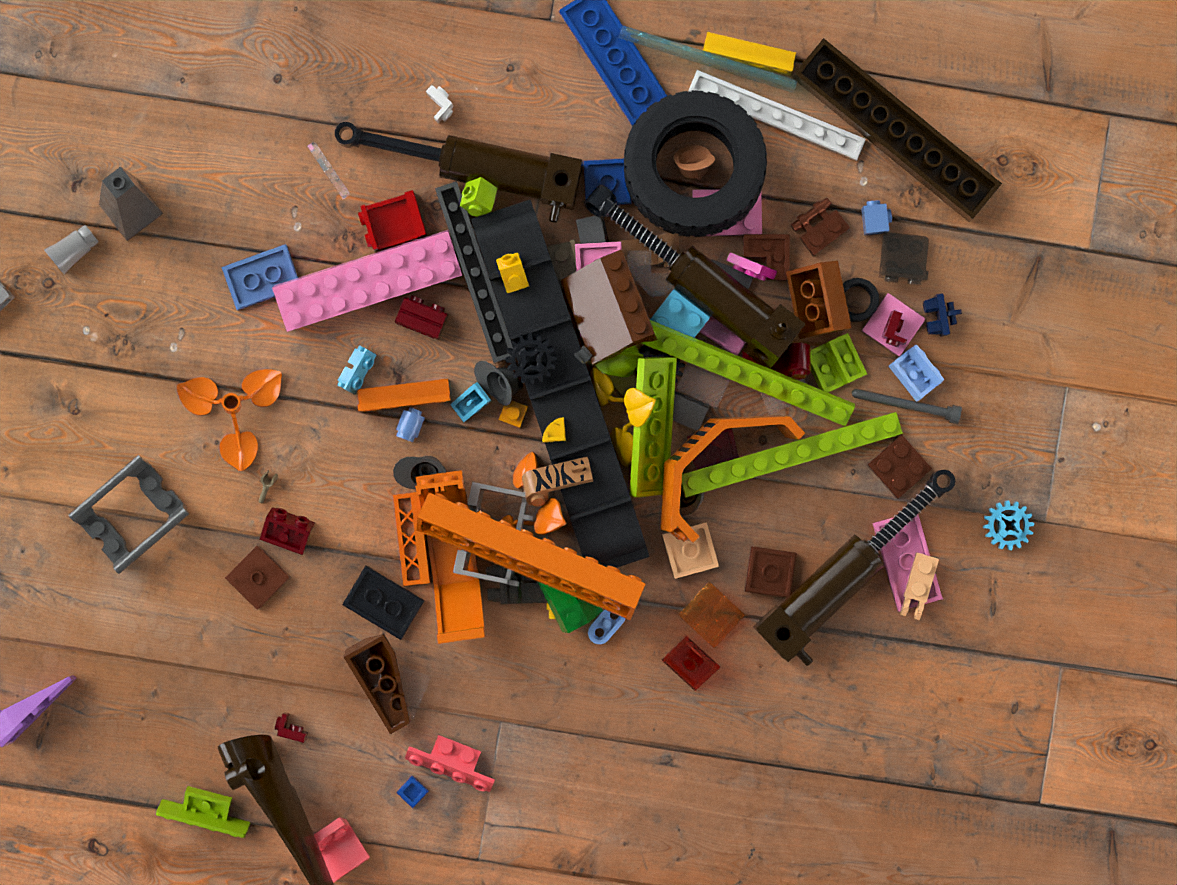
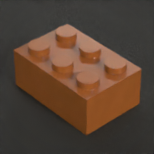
M838 260L820 262L786 272L794 315L805 323V326L798 333L799 339L818 337L852 328Z

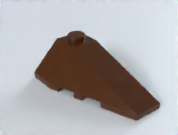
M381 634L366 638L347 648L344 653V659L388 732L392 734L410 724L396 653L385 635Z

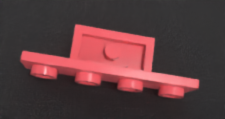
M440 735L437 737L431 754L409 747L405 759L412 765L424 766L435 774L447 775L452 777L454 781L458 783L465 782L479 791L490 792L495 781L490 777L474 772L481 751Z

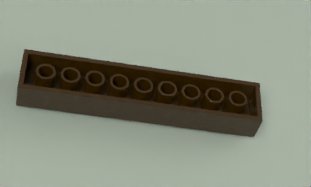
M823 38L794 73L793 79L968 222L974 219L1002 183L826 39Z

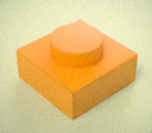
M511 401L509 405H504L498 420L520 428L528 406Z

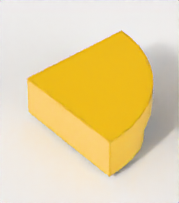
M564 417L554 420L547 426L543 433L542 442L566 441Z

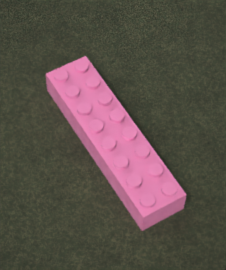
M445 230L274 285L272 289L288 332L462 276V270L449 231Z

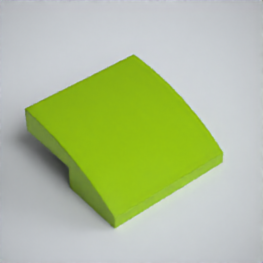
M848 333L811 350V372L820 390L830 392L867 375Z

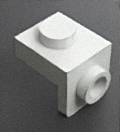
M431 85L426 93L441 107L434 116V119L437 123L441 120L445 122L452 115L453 111L451 109L454 106L447 99L449 94L440 86L436 89Z

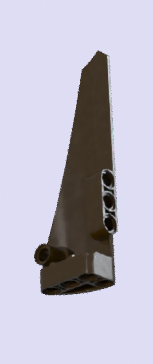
M264 734L251 735L220 744L217 748L225 768H228L224 774L230 788L235 790L244 785L247 787L276 829L310 885H334L297 792L290 784L272 737Z

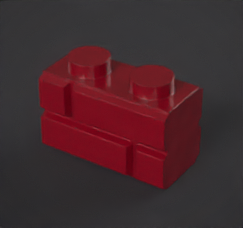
M411 295L410 299L404 297L395 323L439 340L448 318V314L444 313L445 308L436 304H432L431 307L424 305L423 299Z

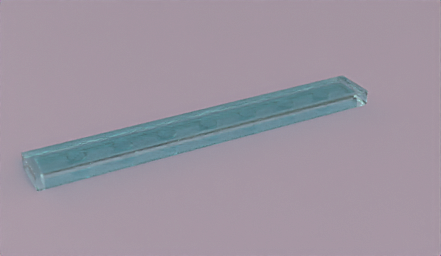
M622 26L618 37L791 93L797 85L796 80L626 26Z

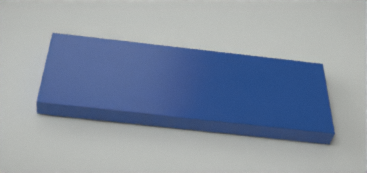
M574 0L559 10L560 15L631 126L636 124V120L643 112L647 111L649 106L667 96L606 0Z

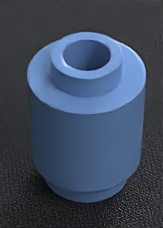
M409 407L408 411L403 410L396 428L398 431L396 436L414 442L415 437L418 438L425 417L421 416L422 411Z

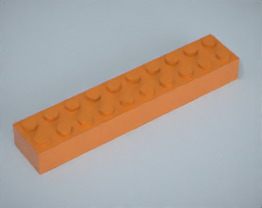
M428 493L417 518V531L628 620H631L645 587V583L637 576H626L620 573V570L616 567L600 565L592 557L587 556L584 558L577 555V552L573 549L557 547L549 539H538L528 530L521 529L519 531L512 528V525L506 521L499 520L498 522L491 519V516L485 512L469 510L467 505L461 502H456V504L447 500V497L439 493Z

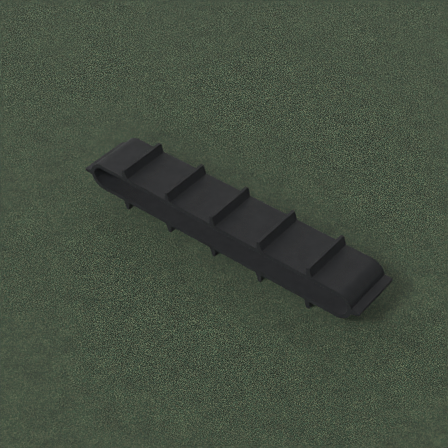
M531 199L471 219L511 343L512 340L519 342V335L526 339L528 338V333H531L533 338L541 334V341L547 338L549 340L547 347L554 346L555 349L550 353L557 357L556 360L551 361L555 364V369H548L551 376L548 377L544 374L542 376L543 382L536 378L534 384H531L530 379H526L525 385L542 436L551 422L564 417L566 441L545 442L552 465L588 456L593 482L560 489L582 556L584 558L587 556L592 557L599 562L598 564L605 567L613 566L616 568L650 557L586 363L581 364L574 356V353L579 352L581 348ZM518 253L529 287L507 294L496 260L506 254ZM527 344L525 346L534 347L536 344ZM544 351V354L541 356V361L545 364L547 355ZM517 353L516 358L519 364L521 356ZM529 355L526 356L527 362H529L530 360L533 362L536 361L535 355H533L532 357ZM536 370L527 371V373L537 372Z

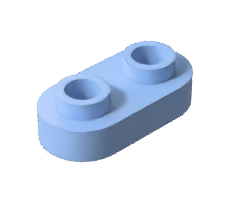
M603 610L588 629L589 639L595 644L606 643L624 623L626 618L619 616L617 619H612L610 617L611 612ZM598 628L604 630V634L601 637L595 635V630Z

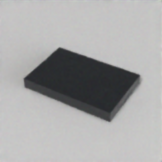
M365 565L342 605L402 640L425 600Z

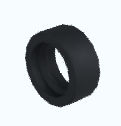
M852 278L843 283L844 293L852 287H862L870 296L869 307L864 312L852 313L848 310L851 322H861L870 318L876 312L879 305V293L870 281L863 278Z

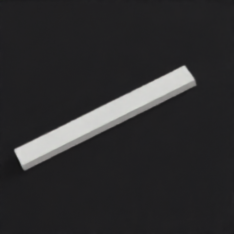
M699 70L696 71L688 92L698 90L706 93L709 91L720 94L719 96L721 97L725 96L733 100L736 105L739 104L744 108L748 116L751 115L753 119L855 161L858 160L866 140Z

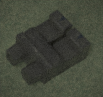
M500 565L486 567V575L505 579L507 568ZM514 571L512 580L520 582L519 587L500 583V588H487L488 601L501 602V604L547 603L538 582L523 583V580L533 579Z

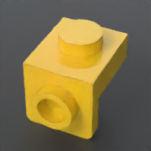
M518 253L506 254L496 260L507 294L529 287Z

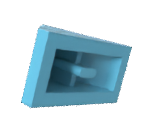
M476 382L450 405L461 420L465 422L491 403L492 400L480 384Z

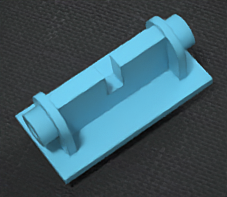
M360 345L357 349L355 348L348 360V363L354 365V367L350 369L345 366L338 378V386L355 395L357 390L363 385V379L368 370L374 365V359L377 355Z

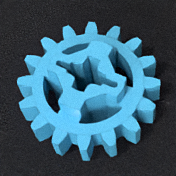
M1005 501L1004 506L1000 502L996 503V510L989 508L991 516H984V519L989 521L988 524L983 525V528L989 529L985 536L993 538L991 540L992 545L998 542L999 549H1003L1005 545H1007L1008 550H1012L1013 545L1021 548V541L1029 542L1026 535H1033L1029 527L1034 526V523L1028 521L1032 514L1024 513L1027 508L1026 506L1019 509V502H1014L1012 506L1010 501ZM1005 510L1015 511L1010 516H1005L1001 513ZM1021 519L1023 521V530L1020 529L1019 521ZM1003 520L1012 521L1011 526L1013 530H1005L1006 524ZM994 521H996L998 525V530L996 532L994 530ZM1007 535H1012L1016 538L1012 541L1003 540Z

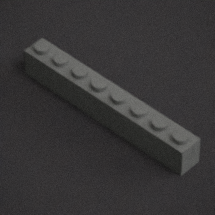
M457 181L435 188L490 354L494 364L506 361V357L511 356L507 353V348L513 349L468 212L460 206L462 194Z

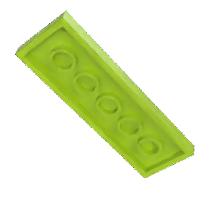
M677 357L638 358L636 388L647 396L656 399V402L645 424L640 427L634 426L630 481L631 497L662 495L664 462L671 457Z

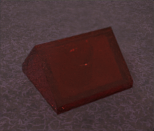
M686 634L662 659L694 691L720 668V665Z

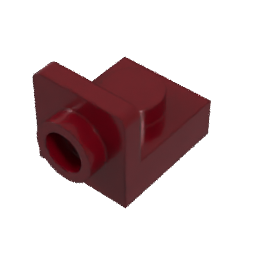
M893 310L890 312L882 338L887 339V344L899 347L900 344L905 345L907 339L895 335L902 328L904 320L901 319L903 313Z
M284 712L282 717L278 716L275 724V730H278L277 736L302 743L306 741L308 732L303 731L304 727L294 724L286 727L289 713Z

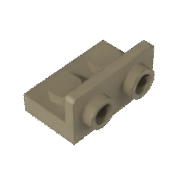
M574 239L548 247L561 291H564L560 280L576 272Z

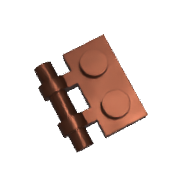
M827 197L821 202L817 201L813 204V208L804 215L801 213L797 216V220L790 225L795 232L802 227L806 231L800 237V240L813 256L850 229L837 210L830 215L826 212V209L832 205ZM819 215L822 221L812 227L809 222Z

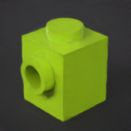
M482 177L469 181L465 184V188L462 191L460 206L475 217L492 211L498 188Z

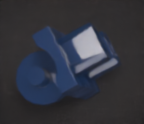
M936 294L933 296L934 298L923 301L924 313L936 312L937 314L936 321L926 322L928 335L940 334V337L950 334L947 317L950 319V325H956V315H961L962 310H955L954 302H948V311L946 312L944 294Z

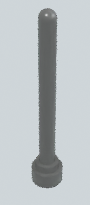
M859 389L852 391L854 398L945 417V420H949V423L959 424L962 411L961 406L952 405V407L947 406V408Z

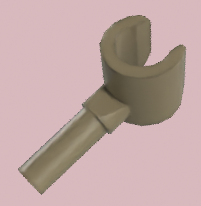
M269 470L261 477L263 489L258 501L259 503H264L269 488L278 479L277 473L273 476L272 480L268 478Z

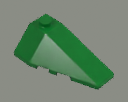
M538 582L561 631L564 633H570L582 627L603 612V609Z

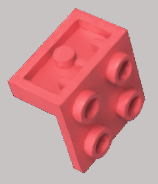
M339 817L314 834L333 883L370 858L347 819Z

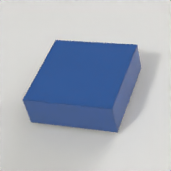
M412 775L396 793L413 808L429 790Z

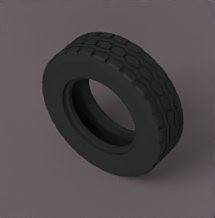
M698 90L678 92L675 95H668L660 99L659 102L653 103L636 120V124L633 125L626 141L624 177L630 198L634 205L638 207L639 212L649 219V222L658 228H663L664 231L672 234L676 233L678 236L706 237L709 234L721 233L722 230H728L736 225L738 221H741L752 210L757 202L766 176V145L763 142L764 138L760 128L756 127L757 123L751 115L748 116L747 111L739 104L736 105L733 100L709 91L708 93ZM687 131H701L715 136L724 143L731 154L734 167L731 178L719 191L705 197L692 198L674 192L663 182L656 166L657 156L669 139Z

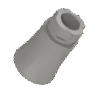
M84 225L44 250L65 275L99 241L88 227Z

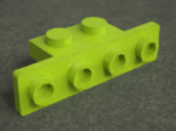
M190 786L185 791L183 804L162 799L156 811L157 816L203 827L210 831L222 832L233 837L245 838L250 827L249 821L229 816L232 797Z

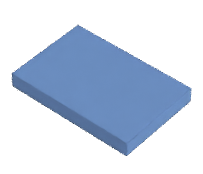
M286 244L221 267L237 311L275 298L272 289L274 285L299 278Z

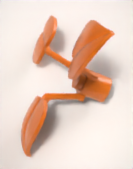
M271 369L254 371L248 374L242 382V389L248 394L247 396L240 395L238 397L234 393H228L219 400H215L218 396V388L211 379L198 377L177 384L179 398L185 408L191 413L200 416L207 415L212 410V404H222L225 412L231 414L236 434H227L220 442L219 449L222 458L238 471L246 470L253 463L258 451V442L253 433L248 431L240 433L236 414L241 410V401L251 398L256 406L267 407L272 405L280 394L282 373Z
M534 452L527 454L514 470L513 484L518 489L523 487L522 475L529 470L538 468L537 457ZM555 498L548 499L537 511L536 521H524L523 525L534 526L535 532L539 535L559 530L560 527L566 524L559 501ZM511 515L501 519L510 523L512 528L516 529L518 520L514 521Z

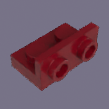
M272 507L266 516L259 540L303 555L315 522L310 521L307 517L288 513L285 509Z

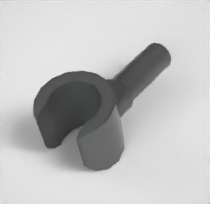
M582 346V349L574 353V356L581 364L587 362L592 366L590 360L592 354L585 346Z

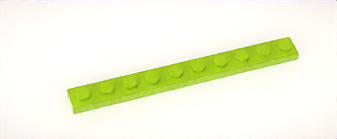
M650 320L658 340L642 342L644 345L843 426H846L855 408V403Z
M897 412L682 474L681 487L684 497L693 496L903 434Z

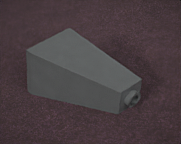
M119 167L102 180L99 205L126 241L163 214L138 179L124 168Z

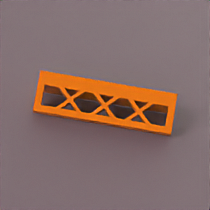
M449 379L357 390L358 412L451 402Z
M416 492L393 495L403 586L431 583L426 534L417 531V518L422 509L419 495ZM411 498L412 509L408 514L400 509L399 499ZM400 513L405 516V518L402 521ZM407 518L414 523V532L410 537L402 531V525ZM403 536L408 539V540L405 542V544H404V542H403ZM410 541L416 545L417 554L413 560L404 551V548ZM406 559H407L408 561H410V563H409V565H408L407 567H406ZM413 564L419 568L420 579L408 581L407 570Z

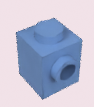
M880 200L866 202L867 206L861 208L864 236L888 233L889 223H892L891 209H887V204H880Z

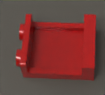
M413 190L404 192V195L367 206H360L362 212H358L361 225H366L368 234H364L368 248L372 247L375 252L427 236Z

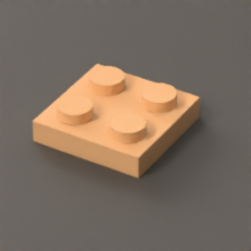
M707 522L691 526L700 536L694 543L683 542L681 539L677 540L670 532L662 534L675 579L719 567Z

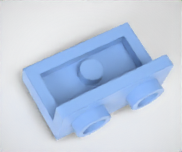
M918 345L911 347L888 366L916 402L944 381L940 371L933 366L926 357L925 352Z

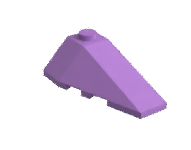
M74 675L69 676L3 711L0 709V747L12 744L77 678Z

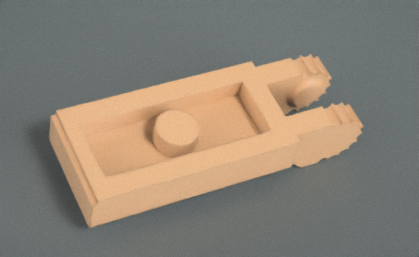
M916 552L903 595L905 598L900 615H907L910 601L914 599L918 601L914 612V619L920 620L939 561L938 558Z

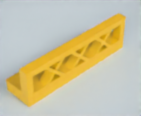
M707 32L702 56L791 76L796 52Z

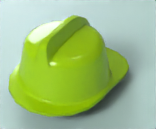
M636 346L625 349L620 355L595 365L604 374L629 377L638 366V358H644V355L639 353Z

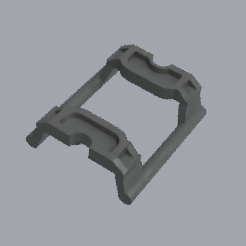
M140 455L136 456L68 515L74 522L81 525L92 539L98 537L103 540L104 546L101 550L113 562V568L118 574L124 571L189 515L184 502L173 490L165 491L162 488L161 484L164 479ZM127 476L137 477L143 493L157 509L167 512L169 515L167 521L132 552L127 550L126 541L110 521L104 517H99L92 509L94 504Z

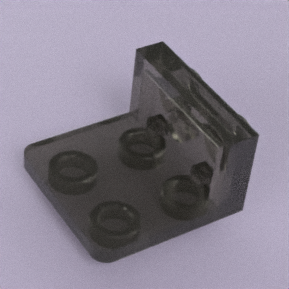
M885 233L882 239L879 278H885V282L898 283V280L908 281L907 284L921 285V282L927 281L928 271H926L929 239L926 236Z

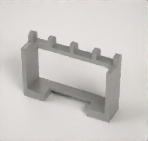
M472 482L467 504L471 506L470 510L474 512L480 511L485 490L522 498L517 530L521 531L524 520L533 521V516L525 515L528 505L525 492ZM464 550L457 551L453 573L519 587L520 582L512 580L513 571L507 569L505 579L467 571L471 553Z

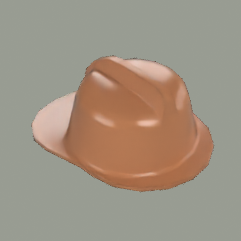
M692 145L679 149L674 155V162L685 178L701 180V177L708 173L710 165L715 162V157L706 147Z

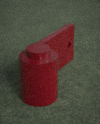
M806 343L790 344L788 350L783 352L770 369L794 379L806 378L811 373L810 345ZM742 351V358L757 363L754 359H752L750 356H748L745 352Z

